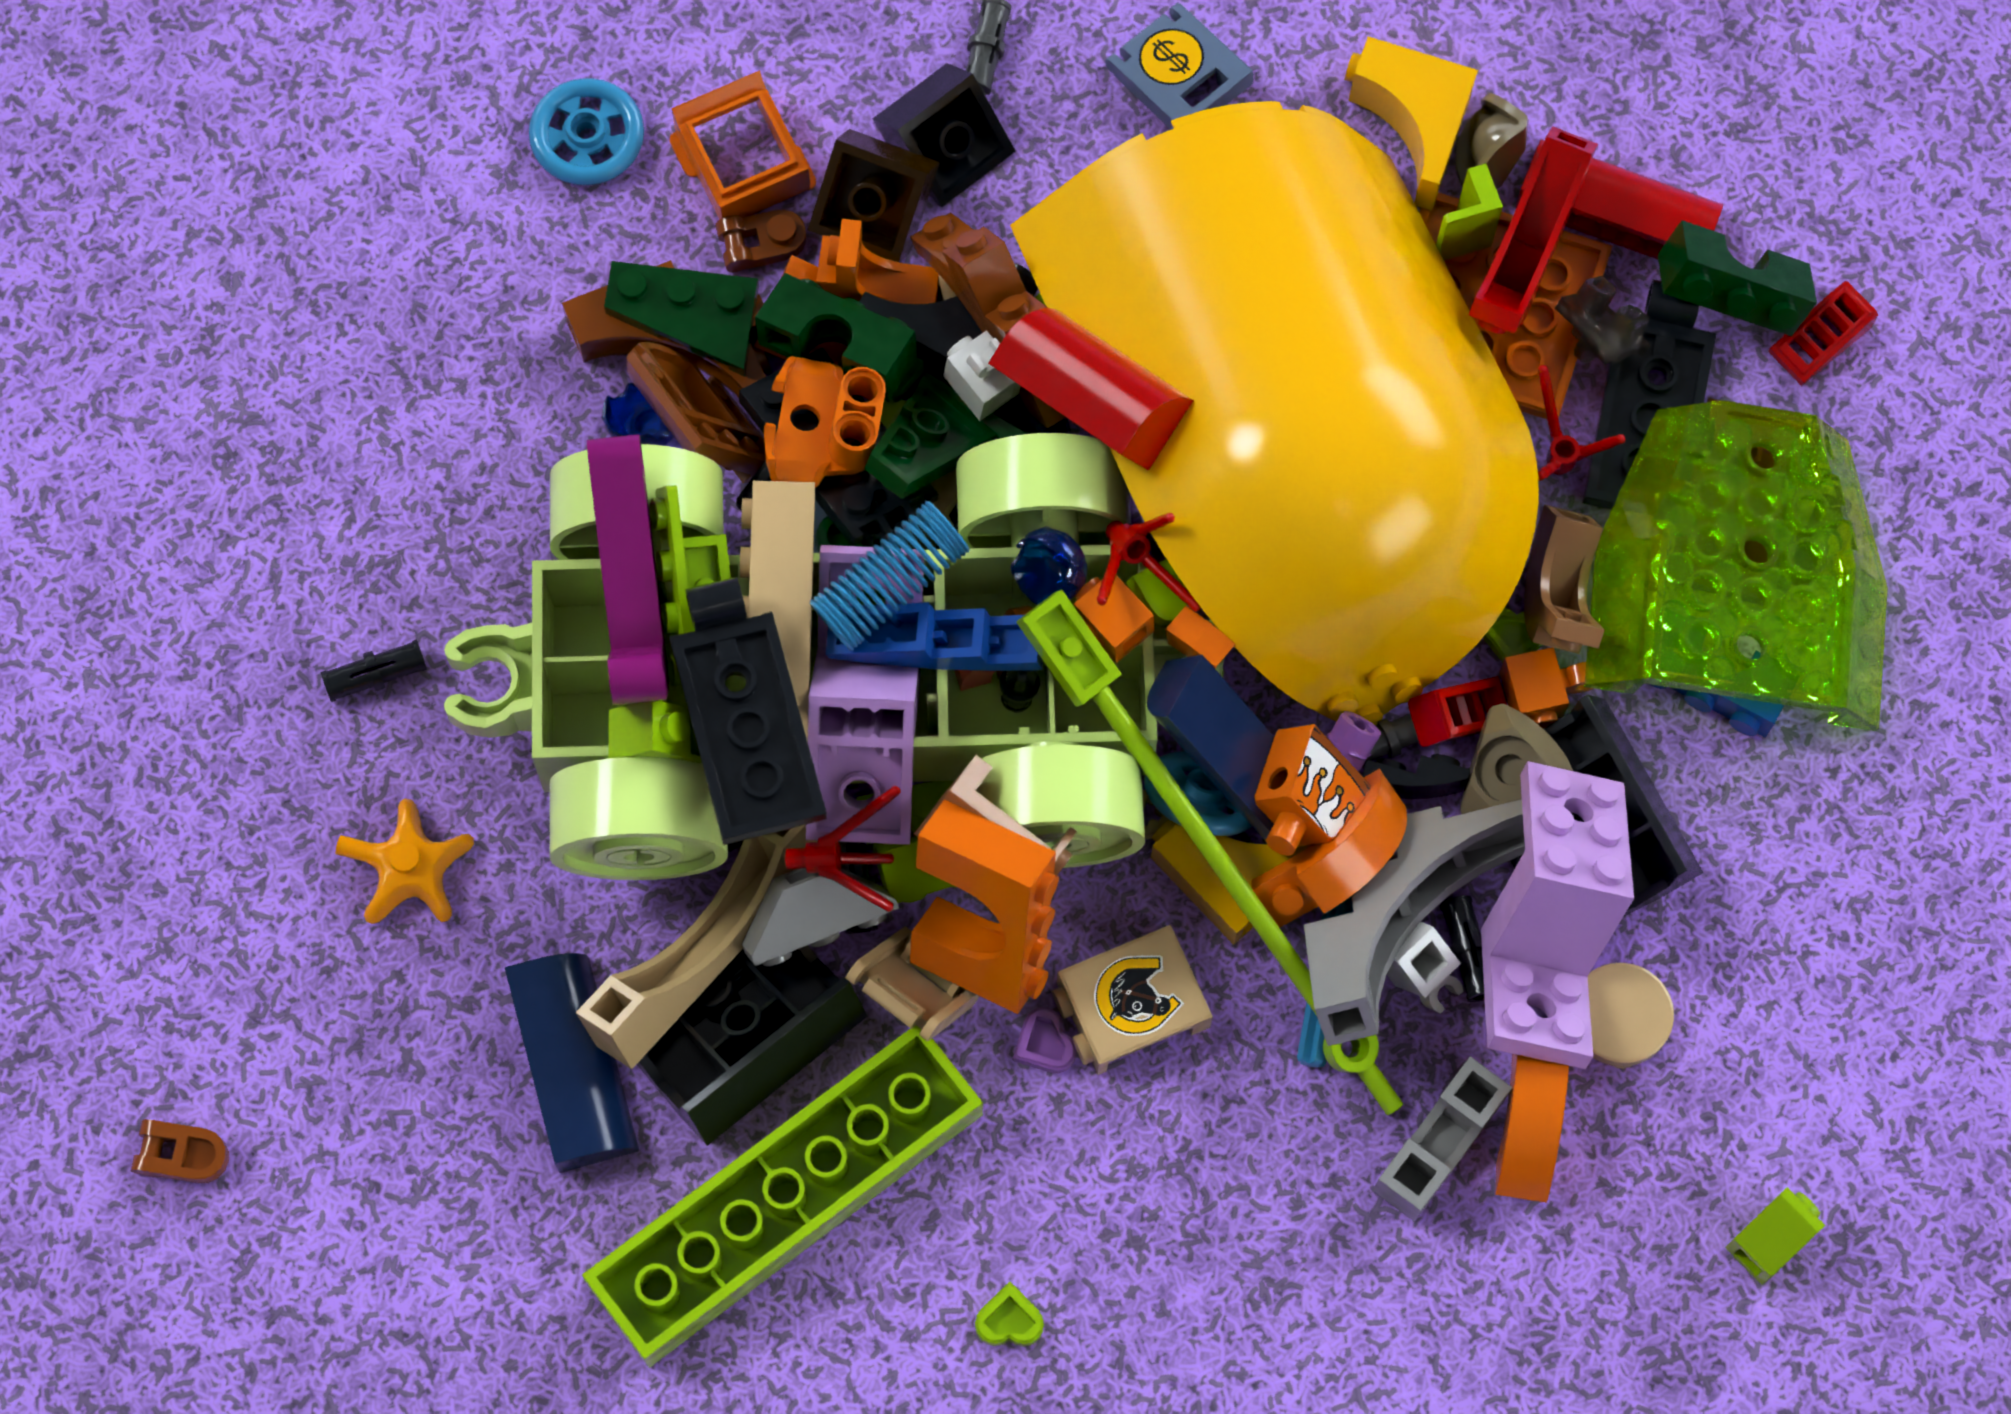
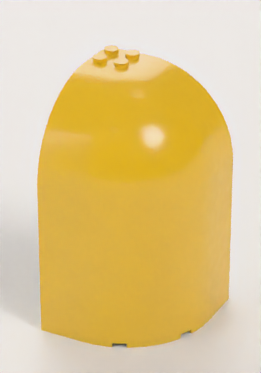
M1276 101L1246 102L1224 105L1171 120L1173 129L1158 134L1148 140L1141 133L1107 152L1013 222L1010 227L1048 308L1060 311L1194 400L1149 470L1110 448L1144 522L1167 513L1174 514V522L1150 533L1192 597L1214 625L1235 643L1234 647L1265 678L1292 699L1336 722L1341 713L1349 711L1377 725V722L1382 720L1384 714L1399 704L1419 696L1423 692L1424 687L1460 662L1494 625L1516 588L1530 553L1539 504V477L1536 453L1530 431L1474 318L1468 315L1470 310L1388 154L1330 113L1302 105L1299 110L1283 109L1280 102Z

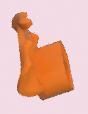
M789 357L772 384V391L784 393L777 432L775 424L765 423L764 426L766 464L771 481L815 482L816 488L824 476L851 475L865 470L864 468L871 452L875 448L886 392L882 376L868 367H856L844 375L843 369L836 364L813 361L801 357ZM861 395L866 397L869 402H858L851 396ZM807 409L817 416L819 424L813 430L802 431L792 424L791 415L797 410ZM846 438L855 439L862 445L851 446L843 440Z

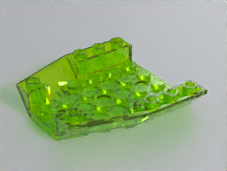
M1724 400L1657 410L1605 523L1595 552L1590 615L1605 631L1599 649L1587 646L1584 687L1634 694L1644 683L1828 711V724L1878 731L1880 724L1888 586L1848 439L1816 415ZM1763 447L1767 449L1774 458L1773 468L1765 469L1756 465L1751 457L1752 448ZM1746 541H1757L1765 547L1768 555L1765 563H1756L1747 557L1744 550ZM1740 636L1754 638L1761 648L1760 658L1749 659L1743 656L1738 649V638Z

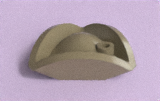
M1488 92L1481 100L1482 108L1466 123L1457 143L1455 165L1462 188L1467 169L1486 163L1495 187L1498 189L1503 185L1526 149L1529 123L1527 115L1500 96Z
M1494 705L1487 713L1469 768V776L1461 800L1460 811L1462 814L1522 799L1520 774L1527 761L1573 771L1571 764L1554 739L1532 719L1508 705Z

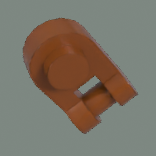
M786 209L773 210L746 217L728 216L720 219L715 224L718 239L725 243L726 252L723 253L726 270L729 272H737L789 260L791 255L797 256L806 244V228L802 218L795 212ZM757 235L759 246L751 248L745 246L743 238Z
M143 1119L139 1136L143 1138L140 1155H134L131 1172L156 1178L163 1177L193 1183H209L218 1179L225 1172L229 1163V1151L226 1143L211 1130ZM164 1142L176 1143L172 1160L160 1158Z

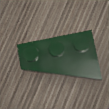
M612 261L604 308L607 315L658 338L661 336L688 347L689 352L704 359L708 356L729 366V370L745 377L759 282L758 278Z
M923 376L912 396L903 405L894 423L890 424L871 452L864 469L878 479L885 488L894 492L902 499L956 469L958 459L965 452L980 444L995 440L997 434Z

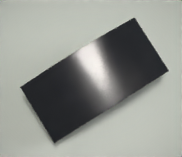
M1432 754L1431 758L1421 755L1415 773L1406 771V766L1395 760L1380 758L1377 759V762L1367 759L1362 776L1365 777L1380 769L1400 799H1430L1462 792L1470 769L1461 767L1460 762L1453 757L1443 754Z

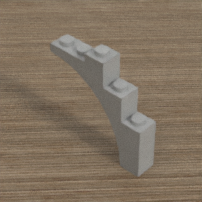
M1522 799L1449 818L1444 817L1441 806L1407 814L1406 831L1396 849L1398 858L1389 860L1366 885L1352 895L1354 912L1304 924L1314 1010L1327 1046L1379 1034V1002L1386 975L1401 946L1419 922L1450 894L1482 873L1523 855L1525 844Z

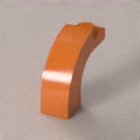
M842 219L840 236L822 235L816 282L825 291L843 299L852 298L860 301L864 292H867L876 297L902 304H929L937 302L939 274L935 269L930 266L895 262L872 253L862 243V221Z
M1380 769L1363 777L1372 787L1334 840L1329 843L1311 845L1296 856L1251 880L1252 890L1279 928L1318 906L1324 914L1335 908L1366 885L1393 856L1406 831L1407 810L1405 804Z
M1512 1054L1510 1086L1513 1088L1509 1093L1506 1118L1496 1161L1495 1195L1547 1203L1562 1131L1568 1085V1065Z

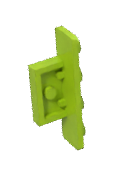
M670 485L655 490L656 498L650 501V519L653 529L660 531L662 550L656 552L655 565L659 581L665 582L667 603H663L661 606L662 626L666 634L673 636L695 631L685 589L730 579L731 575L726 534L683 538L677 485ZM668 655L667 674L671 686H677L678 696H683L674 656Z

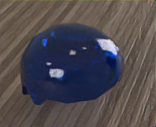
M628 383L625 390L619 396L614 398L608 395L605 398L601 418L611 437L639 434L641 444L666 446L673 440L674 436L634 383Z
M1045 526L1029 532L1016 544L1020 552L1011 563V573L1020 590L1034 604H1040L1054 592L1061 589L1068 599L1072 600L1085 585L1088 572L1086 556L1080 545L1068 533Z

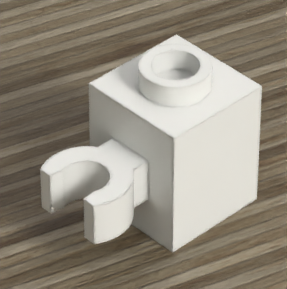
M987 330L975 339H972L971 336H966L950 348L947 352L948 358L943 375L979 421L1017 396L1021 388L1019 384L988 364L1000 342L996 337L992 338Z
M1420 921L1401 946L1387 976L1396 987L1420 996L1424 1006L1438 1013H1442L1445 1010L1438 1000V992L1443 986L1457 995L1463 992L1461 982L1450 975L1461 964L1434 926Z

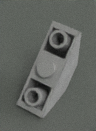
M806 868L796 869L772 879L742 942L745 954L755 966L761 963L763 966H773L788 960L792 956L791 951L810 944L812 947H820L830 944L840 937L839 932L856 925L859 928L875 926L886 920L887 913L889 912L872 904L837 882L819 876V873L808 874ZM843 869L840 870L894 904V908L889 912L899 909L896 899L884 887Z

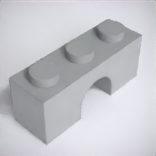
M1469 1057L1441 1094L1425 1120L1413 1136L1406 1141L1379 1177L1373 1192L1415 1222L1505 1101L1513 1087L1475 1059Z

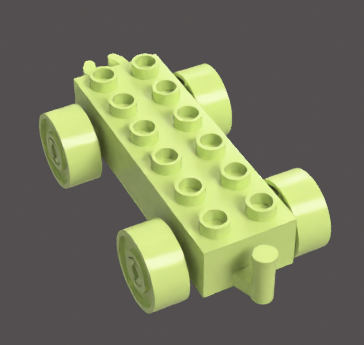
M1035 433L992 440L965 452L958 459L956 465L958 533L969 546V553L965 552V556H961V559H957L956 563H952L941 549H936L949 564V569H945L930 550H925L942 570V575H938L924 559V565L935 576V581H931L924 573L923 578L928 582V587L923 586V602H929L934 610L985 608L990 616H1003L1006 610L1026 605L1035 608L1054 592L1062 589L1074 606V603L1077 601L1075 599L1076 594L1087 582L1095 577H1098L1100 580L1104 577L1110 559L1111 548L1109 538L1106 536L1108 524L1113 521L1131 524L1130 492L1110 447L1099 439L1089 436L1066 433ZM641 444L649 513L650 501L656 498L655 490L664 486L677 485L683 538L724 534L723 472L720 466L710 458L693 451L669 446ZM587 450L574 453L558 461L550 471V550L559 560L532 561V623L516 627L501 624L467 629L449 640L445 645V655L449 665L455 670L465 671L479 662L488 660L496 661L506 666L511 674L509 690L497 701L488 703L477 701L463 694H454L445 700L444 709L451 724L469 735L492 738L512 735L517 731H532V760L543 791L550 792V861L556 867L582 876L613 880H658L703 873L719 867L727 860L728 844L723 845L702 764L659 757L608 759L609 710L629 704L613 706L608 673V656L611 646ZM651 524L654 555L656 557V552L662 550L660 531L654 530ZM814 553L812 600L819 593L820 553ZM728 555L731 578L737 577L742 596H749V578H740V555ZM1123 560L1120 563L1117 576L1129 588L1126 582L1132 576L1147 569V567L1141 562L1130 564ZM657 577L660 606H662L663 603H667L665 582H660ZM873 589L882 602L885 603V598L876 589ZM862 590L873 605L877 604L865 590ZM856 596V598H857V600L860 602V604H861V605H865V604ZM813 608L810 686L818 649V614ZM1156 624L1155 631L1117 664L1114 662L1122 675L1108 685L1155 752L1157 747V720L1147 707L1149 691L1166 661L1187 657L1167 643L1165 629L1168 626L1164 627ZM664 632L666 657H668V655H673L669 640L671 634ZM1224 659L1215 668L1222 678L1224 675ZM1043 661V669L1038 670L1040 687L1038 693L1031 699V706L1023 712L1014 713L1007 710L1001 702L1003 693H1001L1000 682L997 679L996 672L992 675L991 683L961 691L954 670L921 668L920 695L914 736L913 782L955 781L974 756L978 755L993 767L976 791L1051 848L1070 827L1077 831L1065 848L1072 853V856L1063 868L1089 866L1118 860L1136 853L1144 846L1142 775H1145V773L1092 698L1085 704L1076 707ZM732 675L726 680L725 685L729 690L737 692L745 687L746 681L742 676ZM669 682L667 700L661 701L687 707L684 695L678 696L677 686H671ZM858 780V781H853V782H851V783H849V784L867 783V782Z

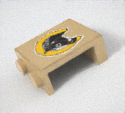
M1171 924L1058 971L1057 985L1059 988L1052 990L1054 1001L1062 1018L1065 1019L1071 1016L1079 1032L1072 1039L1083 1065L1092 1062L1097 1075L1107 1071L1109 1062L1189 1029L1191 1036L1210 1028L1213 1018Z

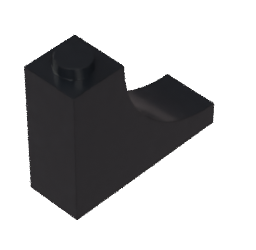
M1015 264L1025 290L1034 297L1038 295L1039 289L1031 272L1025 267ZM864 292L859 301L868 310L886 318H898L915 330L917 357L923 360L925 366L944 375L948 358L947 352L950 348L966 336H971L972 339H975L982 334L979 326L957 296L929 304H902Z

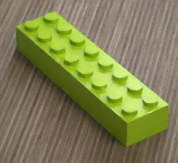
M916 1025L914 1028L907 1030L582 1274L589 1289L648 1368L656 1364L983 1116V1102L934 1039L932 1038L927 1042L919 1035L922 1030Z

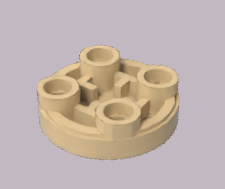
M1610 963L1598 967L1589 973L1588 990L1593 1058L1604 1064L1625 1069L1643 1063L1653 1057L1667 1041L1674 1022L1673 1003L1664 984L1650 971L1630 963Z

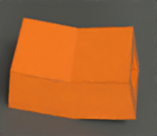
M1187 606L1180 611L1165 629L1168 644L1187 657L1203 655L1214 668L1219 665L1235 646V643L1218 628Z

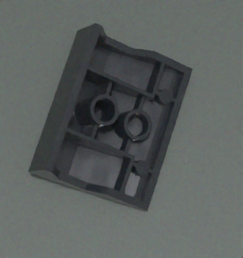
M1586 695L1579 699L1570 713L1544 728L1562 749L1574 772L1624 783L1634 900L1624 916L1664 897L1704 873L1605 699ZM1571 812L1574 820L1584 822L1579 815ZM1522 855L1510 860L1514 869Z
M809 945L791 951L792 956L788 960L773 966H763L762 963L755 966L745 954L744 949H742L637 1063V1066L676 1113L707 1146L868 1017L851 983L845 977L839 979L817 958Z

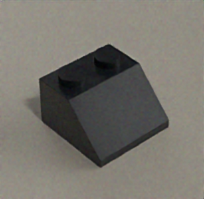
M948 63L873 118L885 142L940 162L929 195L940 207L946 205L1016 152L973 73Z

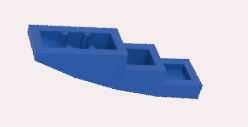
M929 602L907 603V605L898 603L900 611H895L890 604H885L893 614L892 617H888L878 604H875V608L886 620L884 624L877 619L866 605H862L878 625V630H876L852 605L853 610L871 631V636H868L846 611L839 606L864 637V642L858 644V647H854L853 651H850L828 627L826 656L830 659L946 670L1020 671L1043 669L1042 658L1016 623L1024 615L990 616L985 608L934 610Z

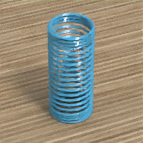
M925 501L921 508L916 509L917 517L909 515L910 523L902 521L903 529L895 527L894 532L896 535L888 533L887 538L889 541L881 539L880 544L882 547L874 545L873 550L875 554L867 551V559L864 557L859 558L860 565L852 563L854 572L850 569H845L847 579L842 575H838L840 585L835 581H831L832 590L824 587L823 592L825 596L822 593H818V596H814V600L810 599L812 608L850 651H853L854 647H858V644H862L864 637L839 605L868 636H871V631L846 599L874 629L878 630V625L854 594L881 623L885 624L886 621L858 584L888 617L893 616L892 612L878 597L865 578L895 611H900V607L882 587L873 573L887 586L902 605H907V601L889 581L880 567L910 599H914L912 592L900 580L885 558L917 593H921L920 587L908 575L892 552L906 565L924 587H928V582L915 569L899 546L916 562L931 581H935V576L918 558L906 540L924 557L938 575H942V570L922 548L911 531L924 543L945 569H949V564L926 538L919 526L935 541L952 563H956L957 559L965 556V552L969 553V546L962 536L930 501Z

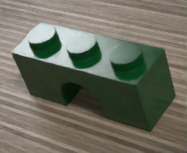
M1681 220L1657 254L1663 294L1789 336H1793L1817 304L1810 263L1767 249L1753 269L1749 268L1731 255L1727 248L1724 234Z
M784 273L755 316L759 345L788 358L791 356L806 358L815 346L824 342L833 341L848 346L842 355L844 375L856 367H868L875 370L882 376L885 382L886 392L884 401L886 402L890 401L917 359L915 330L911 329L904 321L895 317L886 318L868 310L855 299H843L825 291L812 280H800L787 273Z

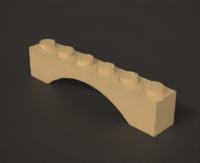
M806 825L743 840L740 851L727 878L711 903L693 925L673 944L652 959L630 970L610 975L592 994L576 1014L598 1048L630 1069L634 1068L743 949L742 942L772 879L796 870L787 869L786 849L805 848L807 842H818V840H806Z

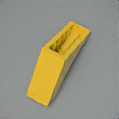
M1368 36L1362 54L1353 52L1347 67L1344 80L1352 82L1348 101L1372 111L1385 120L1400 135L1411 153L1416 169L1417 191L1414 204L1432 211L1473 91L1478 70Z
M1171 820L1164 823L1152 837L1156 843L1152 845L1151 859L1221 933L1235 945L1254 927L1184 828ZM1215 836L1251 888L1252 879L1311 846H1298L1293 855L1286 856L1273 851L1267 844L1246 843L1226 836Z

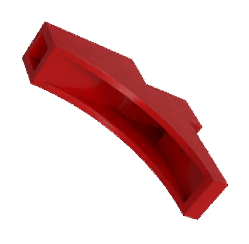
M1554 126L1550 129L1502 243L1468 315L1478 319L1477 323L1482 328L1497 334H1505L1506 331L1515 334L1518 327H1522L1549 261L1557 248L1598 146L1597 143Z

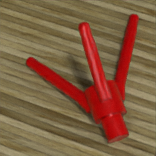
M1546 365L1539 366L1540 386L1551 441L1546 457L1547 464L1538 471L1539 481H1542L1553 473L1562 475L1571 471L1576 462L1623 444L1626 438L1623 434H1618L1584 446L1579 445L1573 437L1563 435L1560 429L1548 367Z
M1167 513L1140 524H1123L1121 521H1113L1108 524L1106 536L1109 538L1111 546L1110 559L1097 597L1099 605L1103 606L1107 603L1120 563L1125 560L1130 564L1141 562L1193 611L1201 609L1190 592L1149 554L1150 542L1146 538L1147 533L1174 522V514Z
M893 786L835 830L818 838V842H807L805 848H787L785 852L787 869L806 868L808 874L819 873V876L837 882L872 904L888 912L894 908V904L840 870L841 864H891L894 861L893 854L841 852L839 840L901 793L900 788Z

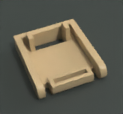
M904 926L859 958L847 973L846 979L853 985L859 981L864 984L862 992L910 1029L916 1025L922 1030L919 1035L928 1042L971 1009L980 996L910 963L912 931Z

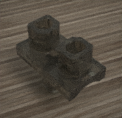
M1602 276L1587 279L1576 294L1561 297L1555 307L1574 326L1571 334L1579 340L1574 349V356L1582 363H1588L1597 357L1604 364H1608L1611 361L1619 363L1632 354H1636L1638 357L1644 356L1651 345L1642 337L1649 317L1638 307L1632 305L1621 306L1615 313L1609 307V304L1616 294V287Z

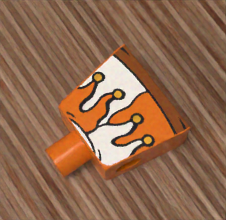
M1315 724L1277 730L1254 796L1256 805L1274 823L1266 838V843L1273 851L1281 855H1293L1298 846L1329 843L1334 840L1372 787Z

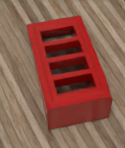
M1844 281L1812 309L1793 336L1785 334L1770 347L1768 352L1803 386L1870 330L1878 317V312L1849 282ZM1826 316L1841 331L1842 335L1838 337L1822 319ZM1811 330L1827 348L1823 351L1806 334L1807 331ZM1794 342L1813 359L1809 365L1790 347Z
M1498 676L1433 690L1409 699L1408 708L1419 744L1422 747H1428L1481 733L1485 715L1478 692L1481 694L1486 713L1494 705H1507Z

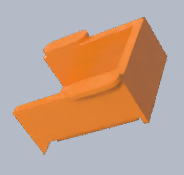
M760 70L671 108L675 132L670 136V144L685 174L689 177L698 176L719 220L728 216H750L800 193L812 190L816 186V178L801 148L795 145L765 86ZM755 101L786 162L724 188L694 127Z

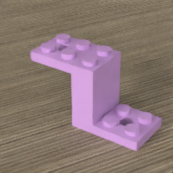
M821 545L819 593L825 596L823 592L824 587L832 590L831 581H835L840 585L838 575H842L847 579L845 569H850L854 572L852 563L860 565L859 558L864 557L867 559V551L875 554L873 547ZM900 548L902 552L905 554V556L908 558V560L911 562V564L923 577L924 572L921 570V568L902 548ZM912 549L924 563V557L916 549ZM892 552L900 565L920 587L921 593H917L886 558L885 560L912 592L914 599H910L881 567L880 569L907 603L923 602V585ZM873 573L875 578L879 581V583L890 595V597L894 600V602L896 604L901 603L896 598V596L887 588V586ZM865 578V580L868 582V584L871 586V588H872V589H876V588ZM818 615V649L809 692L808 746L827 812V819L806 824V840H818V838L832 832L893 786H898L901 793L839 841L910 845L914 736L920 695L921 668L878 665L828 658L826 656L828 626ZM860 780L870 784L874 794L867 800H855L846 793L845 787L853 781Z
M1527 761L1520 774L1525 852L1481 928L1487 1048L1586 1069L1593 1058L1588 975L1634 900L1625 787L1623 782ZM1571 812L1579 815L1584 822L1574 820ZM1530 1006L1541 1009L1548 1018L1536 1016L1535 1011Z

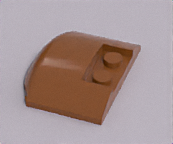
M654 342L638 343L626 357L628 375L681 447L710 458L728 471L733 470L742 483H749L766 460L764 437L736 401L713 375L706 379L696 363L684 355Z

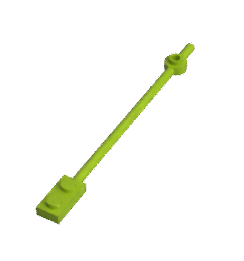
M1061 589L1054 592L1017 620L1016 623L1076 707L1085 704L1092 698L1315 1013L1308 967L1108 686L1122 675L1064 591ZM1376 1035L1350 1041L1352 1051L1349 1056L1343 1053L1342 1043L1327 1046L1324 1038V1055L1332 1068L1343 1073H1357L1386 1115H1390L1402 1107V1100L1375 1064L1379 1052V1043Z

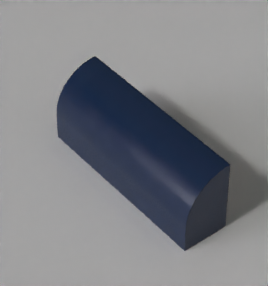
M1203 655L1166 661L1147 697L1149 712L1266 842V838L1274 823L1256 805L1254 796L1274 736Z
M565 953L504 967L554 1164L558 1172L563 1173L640 1151L616 1059L595 1045L576 1014L579 1008L597 990L589 957L580 953Z

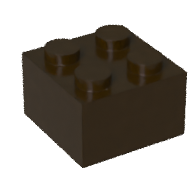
M847 130L835 141L807 230L821 236H840L842 219L862 221L863 245L869 251L882 258L901 262L912 250L913 243L910 236L918 232L940 162L855 130Z

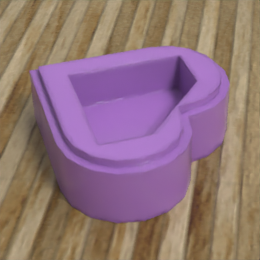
M1040 1007L1032 1010L1027 1015L1013 1055L1014 1062L1050 1073L1065 1072L1072 1066L1075 1061L1076 1047L1070 1036L1062 1032L1063 1023L1056 1011Z

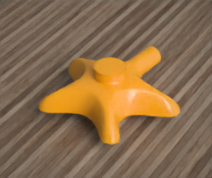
M405 798L399 802L397 826L393 836L387 842L370 843L341 835L338 839L335 853L336 855L366 862L378 872L377 890L364 913L367 923L375 924L380 922L397 905L411 897H417L424 901L436 919L440 922H446L452 916V908L444 891L443 874L456 859L472 848L474 837L470 834H461L445 841L432 842L425 836L417 805L413 800Z

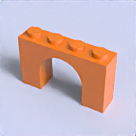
M944 799L918 834L916 868L968 892L989 908L999 923L982 918L937 896L912 930L910 963L1018 1014L1029 998L1035 1000L1039 997L1048 979V971L1044 970V962L1052 946V941L1047 939V933L1053 922L1055 909L1050 907L1051 898L1059 882V877L1054 874L1056 851Z

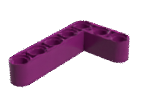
M640 435L587 440V453L611 646L608 656V673L612 703L615 706L667 700L669 692L667 657Z

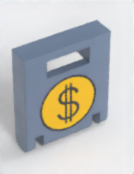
M1176 3L1169 8L1170 16L1175 22L1167 15L1162 14L1119 49L1120 55L1126 60L1125 62L1116 54H1112L1105 60L1107 69L1170 130L1173 129L1171 120L1202 110L1227 105L1253 84V70L1180 3ZM1216 73V81L1220 87L1195 107L1190 106L1183 98Z

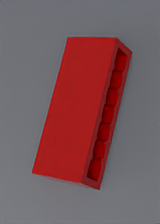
M1541 139L1538 144V147L1536 149V152L1526 174L1525 180L1521 187L1515 208H1517L1518 203L1521 199V196L1524 192L1531 172L1534 168L1540 150L1543 146V143L1545 141L1543 139ZM1592 158L1565 226L1658 260V252L1681 220L1714 231L1724 204Z
M1052 308L1038 309L1021 318L1008 331L988 362L989 365L1107 446L1147 470L1151 468L1194 401L1060 311Z

